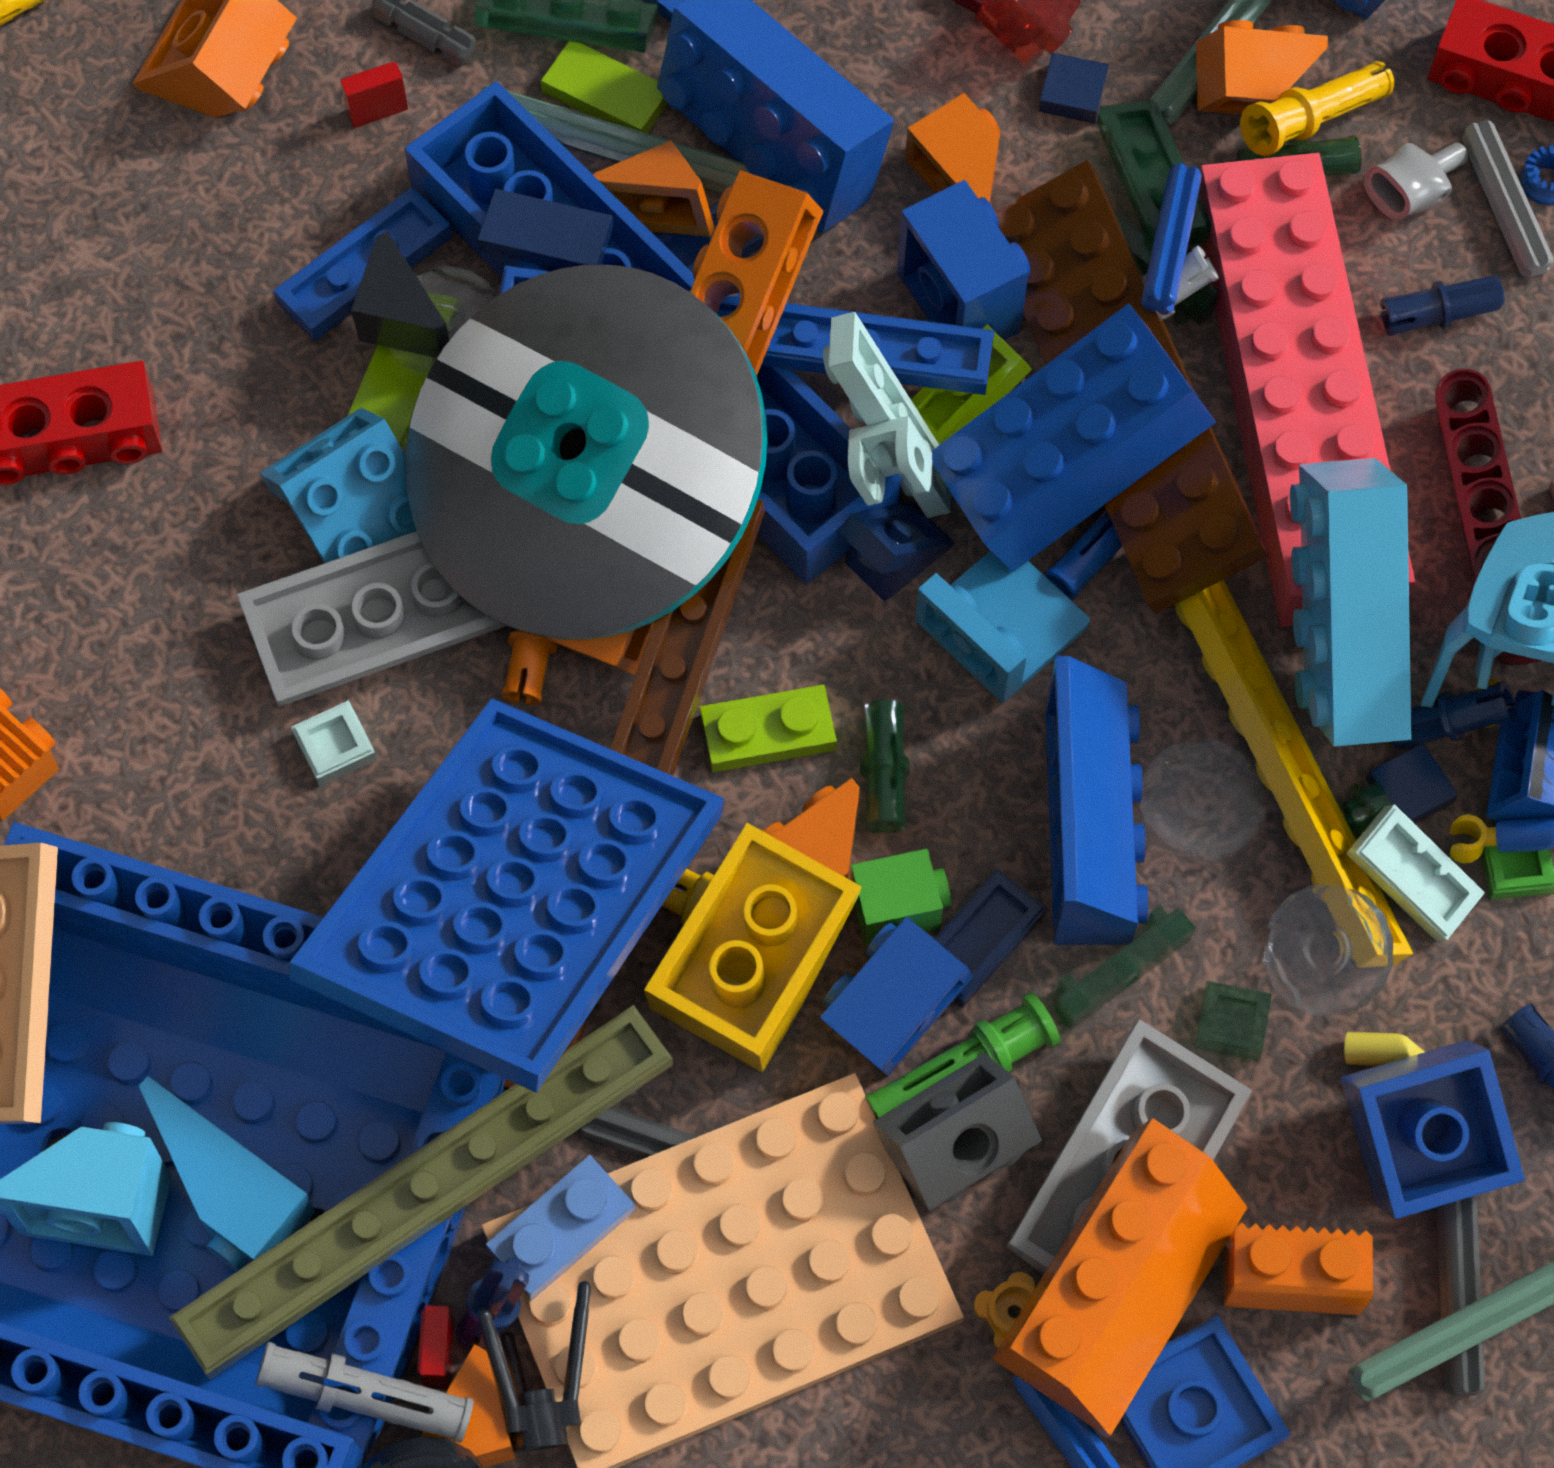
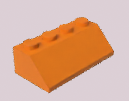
M1151 1118L1131 1133L992 1357L1000 1365L1106 1437L1111 1436L1248 1208L1211 1157L1154 1118Z

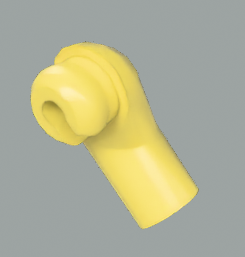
M1347 1032L1345 1037L1344 1054L1347 1065L1380 1066L1425 1052L1407 1036L1399 1033Z

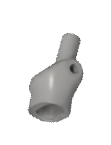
M1458 142L1432 155H1429L1413 143H1405L1389 159L1367 170L1364 179L1366 192L1377 208L1393 220L1401 221L1409 215H1416L1433 208L1451 193L1452 185L1446 174L1465 164L1468 160V153L1466 148Z

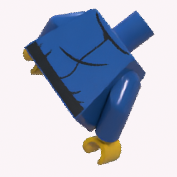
M1490 678L1488 686L1500 682V680ZM1519 689L1516 695H1514L1516 705L1507 706V709L1515 708L1517 710V718L1509 723H1500L1486 815V817L1497 821L1496 827H1486L1485 823L1474 815L1467 814L1458 817L1452 823L1449 834H1467L1473 837L1476 842L1473 844L1459 843L1451 846L1449 855L1456 862L1472 863L1481 856L1484 847L1497 846L1499 853L1554 849V706L1551 705L1553 694L1543 689L1538 692Z

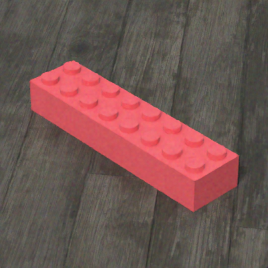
M1320 153L1201 165L1200 173L1202 178L1195 207L1202 249L1205 253L1204 259L1209 258L1219 276L1218 280L1210 282V288L1261 537L1269 554L1266 562L1280 627L1293 626L1294 610L1303 609L1302 585L1297 586L1295 584L1291 564L1293 547H1301L1300 523H1294L1290 509V488L1292 484H1299V464L1376 458L1390 470ZM1408 550L1410 596L1416 581Z

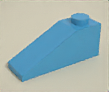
M149 1076L139 1085L199 1219L212 1239L206 1247L221 1262L237 1272L245 1264L248 1265L303 1228L313 1216L315 1211L306 1192Z

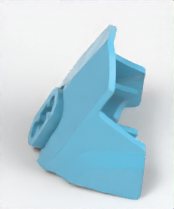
M1554 512L1534 515L1506 523L1484 562L1467 606L1447 627L1441 649L1420 704L1421 707L1432 708L1454 655L1472 638L1480 642L1475 666L1476 678L1478 680L1477 688L1487 690L1494 658L1502 652L1554 664ZM1553 694V699H1552V704H1551V705H1553V706H1554V694Z

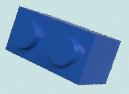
M907 916L898 927L889 923L874 937L866 950V953L871 957L855 977L847 973L833 985L823 1000V1004L828 1009L820 1017L887 1076L895 1070L974 977L967 966Z

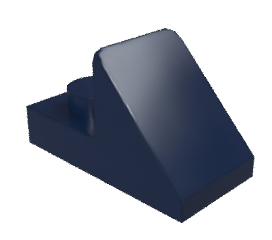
M913 501L852 513L839 530V533L853 546L846 556L844 563L883 601L893 597L946 553L955 543L930 518H927Z

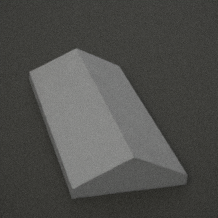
M417 531L237 594L278 707L507 626L469 604L448 584L426 553Z
M1140 1019L1137 1020L1006 1246L1043 1276L1131 1133L1151 1118H1154L1214 1160L1253 1090Z

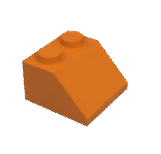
M181 0L132 84L139 90L215 118L237 111L245 112L261 96L264 87L260 82L268 68L274 65L286 52L289 46V40L286 37L297 17L278 0Z

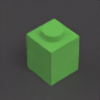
M928 849L851 865L850 880L862 886L854 907L864 946L869 945L887 924L892 923L898 927L906 916L926 933L940 930L943 907L951 906V895L945 871L943 868L933 870Z

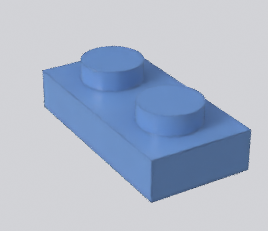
M589 1155L487 1242L486 1247L497 1261L505 1263L508 1256H515L522 1260L519 1268L530 1276L529 1283L524 1292L533 1300L636 1211L635 1204L596 1160Z

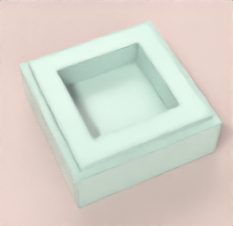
M349 700L291 726L293 735L319 787L377 760L376 753Z

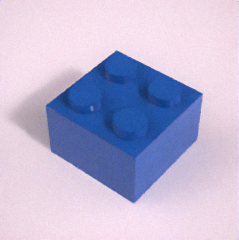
M963 180L902 210L897 274L928 320L934 323L982 329L987 324L1003 340L1020 333L1024 301L1026 300L1027 281L1031 273L1030 265L1022 248L1015 242L1009 244L1000 231L996 213L990 202L985 197L977 198L966 180Z
M1464 1040L1340 1077L1374 1202L1378 1208L1394 1219L1525 1181L1489 1049L1469 1040Z

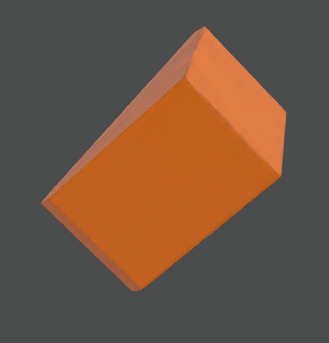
M672 140L595 172L593 175L649 231L711 237L715 230L702 182Z
M474 1344L446 1393L474 1400L465 1436L461 1443H455L471 1450L484 1467H489L516 1459L515 1453H513L510 1434L507 1433L506 1419L487 1351ZM423 1432L421 1435L425 1437L450 1439L453 1441V1439L447 1438L437 1434H430L427 1432Z

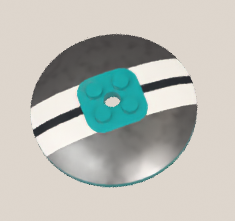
M581 265L561 268L535 276L496 296L461 326L443 348L420 390L411 418L405 459L406 487L416 531L426 553L438 572L461 597L487 616L516 630L535 636L559 640H588L618 635L652 623L682 605L710 581L727 561L743 536L753 515L766 467L767 423L762 392L750 360L731 329L713 310L695 295L676 283L650 272L615 265ZM573 429H583L586 435L584 450L578 457L572 460H563L560 455L562 438Z

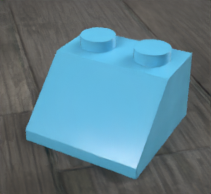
M118 1122L105 1123L103 1130L80 1127L0 1179V1210L19 1235L153 1256L172 1177L150 1137H145V1131Z

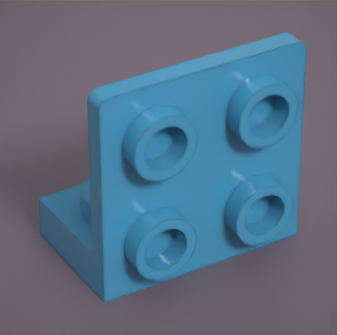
M362 407L259 472L270 493L289 504L323 563L416 532L406 487V455L386 420Z
M991 550L951 585L935 573L918 588L915 622L1002 704L1055 659V656H1058L1089 628L1090 624L1089 616L1029 561L1012 572Z

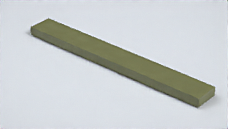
M631 1006L564 1051L537 1093L515 1084L170 1316L169 1319L209 1380H211L673 1065L672 1057L635 1006Z

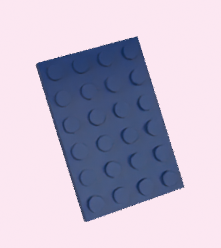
M491 698L289 962V980L537 1093L721 818L724 798Z

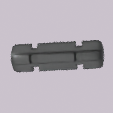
M405 0L372 1L373 16L390 27H393L395 24L399 25L397 28L398 32L434 53H437L439 50L443 51L441 57L452 64L464 66L469 58L473 56L476 46L475 38L472 34L458 26L450 29V21L414 0H410L408 3Z

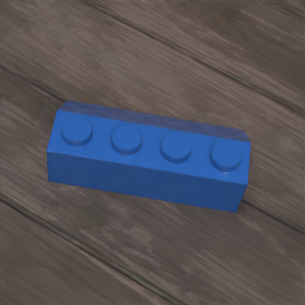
M1055 656L1045 704L1053 945H1131L1137 925L1146 924L1148 920L1147 885H1136L1135 863H1144L1145 828L1144 824H1133L1132 803H1141L1142 767L1141 764H1131L1130 743L1139 742L1138 705H1128L1127 682L1070 656Z

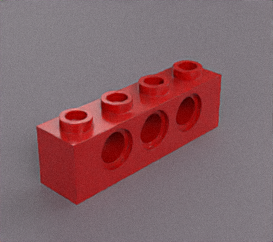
M1456 0L1438 45L1427 80L1439 83L1453 93H1468L1495 102L1507 111L1514 113L1525 112L1554 123V24L1482 0Z
M143 360L0 385V485L14 484L21 481L24 476L46 472L62 475L73 474L84 469L86 465L109 461L120 464L136 463L143 460L149 454L163 452L154 390ZM103 418V420L95 426L82 427L87 421L91 419ZM42 429L33 437L21 438L29 430Z

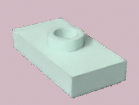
M1395 804L1384 806L1346 853L1436 941H1447L1485 893Z

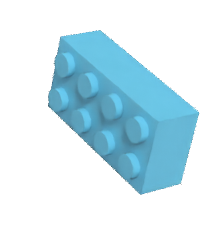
M1376 458L1299 464V484H1292L1290 488L1292 519L1294 523H1300L1301 547H1293L1291 556L1294 582L1297 586L1302 585L1303 609H1295L1293 614L1295 642L1298 648L1304 647V670L1296 671L1295 695L1298 707L1306 709L1313 726L1319 727L1334 747L1411 740L1407 484Z

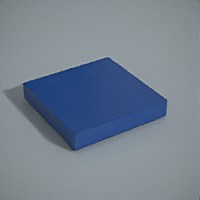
M1218 1315L1164 1346L1120 1419L1121 1424L1147 1468H1239L1286 1441L1291 1436Z

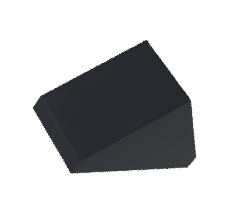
M388 231L376 236L351 309L359 341L438 358L443 348L450 341L446 322Z

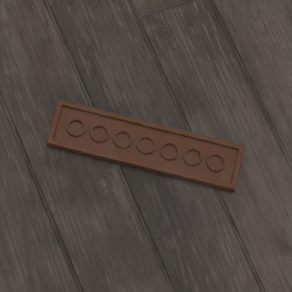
M1088 160L995 211L1000 231L1009 244L1015 242L1022 248L1030 265L1031 273L1028 276L1023 313L1045 365L1127 304H1130L1194 390L1161 314L1157 311L1148 312L1141 303L1145 279L1101 181ZM1211 427L1105 504L1147 605L1155 614L1269 556Z

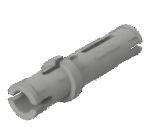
M268 1342L265 1347L255 1381L256 1387H267L315 1401V1409L327 1413L331 1411L333 1406L384 1420L391 1424L402 1425L430 1434L451 1438L459 1443L462 1442L473 1408L474 1400L471 1398L457 1397L442 1391L413 1384L406 1380L395 1379L345 1365L346 1358L333 1353L327 1360L299 1351L278 1347L271 1342ZM305 1372L356 1386L358 1391L352 1393L301 1379L299 1374ZM373 1392L392 1396L428 1406L429 1411L427 1413L373 1399L371 1395Z

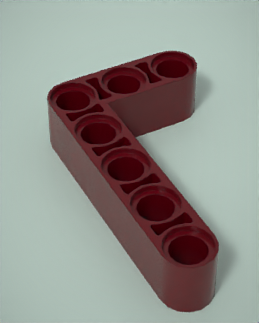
M1456 369L1447 373L1439 381L1435 389V402L1474 582H1476L1488 554L1506 523L1521 519L1491 387L1487 378L1478 371ZM1463 401H1471L1478 404L1474 410L1459 413L1452 410L1456 404ZM1474 455H1485L1491 458L1487 464L1480 467H1470L1463 464L1466 459ZM1487 509H1496L1504 513L1500 519L1494 522H1482L1475 518L1480 512ZM1502 652L1496 656L1501 662L1509 665H1525L1542 661L1508 652Z

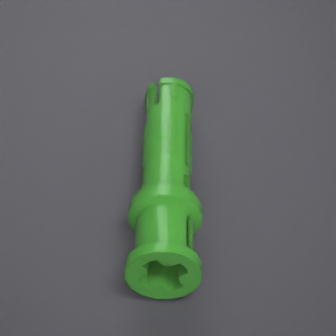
M1029 992L1021 997L1020 1006L990 1023L982 1019L973 1024V1029L969 1030L970 1038L928 1062L919 1065L914 1070L877 1091L866 1094L865 1098L870 1104L875 1118L878 1119L984 1053L1010 1073L1012 1072V1063L1044 1045L1051 1049L1059 1045L1061 1041L1059 1033L1045 1006L1034 993Z

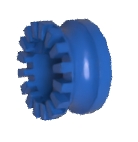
M1549 145L1547 149L1542 146L1537 151L1531 152L1520 175V184L1525 195L1530 200L1543 205H1554V183H1550V186H1548L1546 181L1541 183V178L1538 177L1540 168L1554 170V146Z

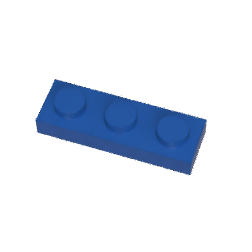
M413 187L273 290L276 303L314 342L352 314L351 309L376 236L388 231L410 268H413L453 237L451 224Z

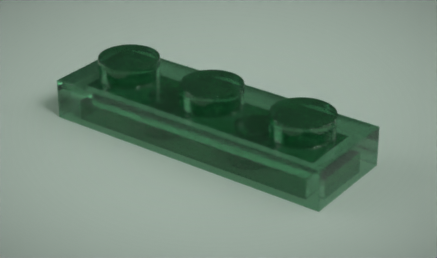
M477 0L475 5V26L645 53L656 26L658 4L641 2L640 0Z
M1147 100L1100 106L1096 124L1149 247L1152 249L1170 168L1177 163L1184 164L1157 102ZM1199 196L1197 198L1188 244L1207 242L1212 226Z

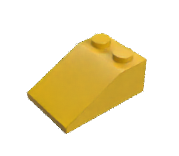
M746 823L645 987L644 992L649 1008L763 1073L801 1009L862 890V886L753 825Z

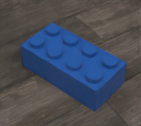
M685 0L674 7L657 89L661 91L663 98L672 108L681 112L702 130L713 143L722 147L734 159L743 162L750 174L807 192L823 210L817 226V230L822 234L871 200L895 119L752 0Z
M1127 304L931 451L932 465L983 543L1013 572L1207 430L1216 421L1132 306Z

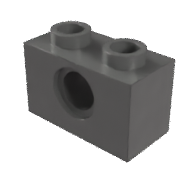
M985 1053L873 1121L880 1140L899 1170L907 1190L929 1211L940 1204L957 1199L964 1193L967 1187L996 1169L1013 1164L1021 1157L1022 1153L1042 1141L1015 1078ZM962 1132H964L963 1135L960 1137V1139H958V1140L955 1142V1140L957 1139V1137H958Z

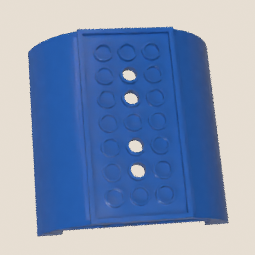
M13 822L4 845L44 843L58 847L41 1123L0 1124V1179L46 1150L50 1142L56 1137L70 1134L80 1127L103 1130L104 1124L107 1122L125 1123L145 1131V1137H150L172 1179L153 1256L19 1235L0 1210V1401L202 1468H362L385 1421L333 1406L331 1411L327 1413L316 1410L315 1401L267 1387H256L255 1381L265 1347L268 1342H271L278 1347L299 1351L327 1360L333 1353L344 1356L346 1358L345 1365L404 1380L420 1337L421 1310H425V1306H431L468 1205L209 1380L169 1317L236 1273V1271L221 1262L207 1249L206 1246L212 1239L199 1219L139 1085L149 1076L306 1192L315 1211L314 1214L322 1215L502 1094L506 1079L289 980V962L324 917ZM305 1372L299 1374L301 1379L352 1393L358 1391L356 1386ZM373 1392L371 1395L373 1399L391 1404L396 1403L397 1400L395 1397Z

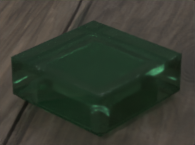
M1207 981L1203 992L1194 1048L1259 1061L1263 1051L1272 994Z

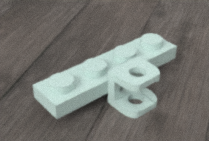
M856 312L832 317L830 345L826 346L823 351L824 366L831 382L834 384L839 383L848 396L855 419L860 423L865 422L867 425L849 430L848 468L853 485L866 504L871 506L883 501L885 477L898 474L901 477L900 484L904 493L908 497L913 496L927 518L950 513L951 492L932 465L931 451L939 446L935 437Z

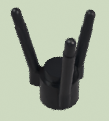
M581 1281L577 1288L563 1400L560 1402H556L554 1389L527 1391L514 1335L511 1332H505L502 1334L500 1342L491 1312L485 1308L478 1311L477 1316L484 1344L505 1411L507 1433H511L513 1453L568 1445L566 1427L581 1424L578 1397L591 1294V1284L588 1281Z

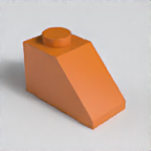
M963 93L907 128L905 160L935 194L966 180L977 198L985 197L991 202L1000 139L999 126L988 110L984 108L978 109L970 98Z

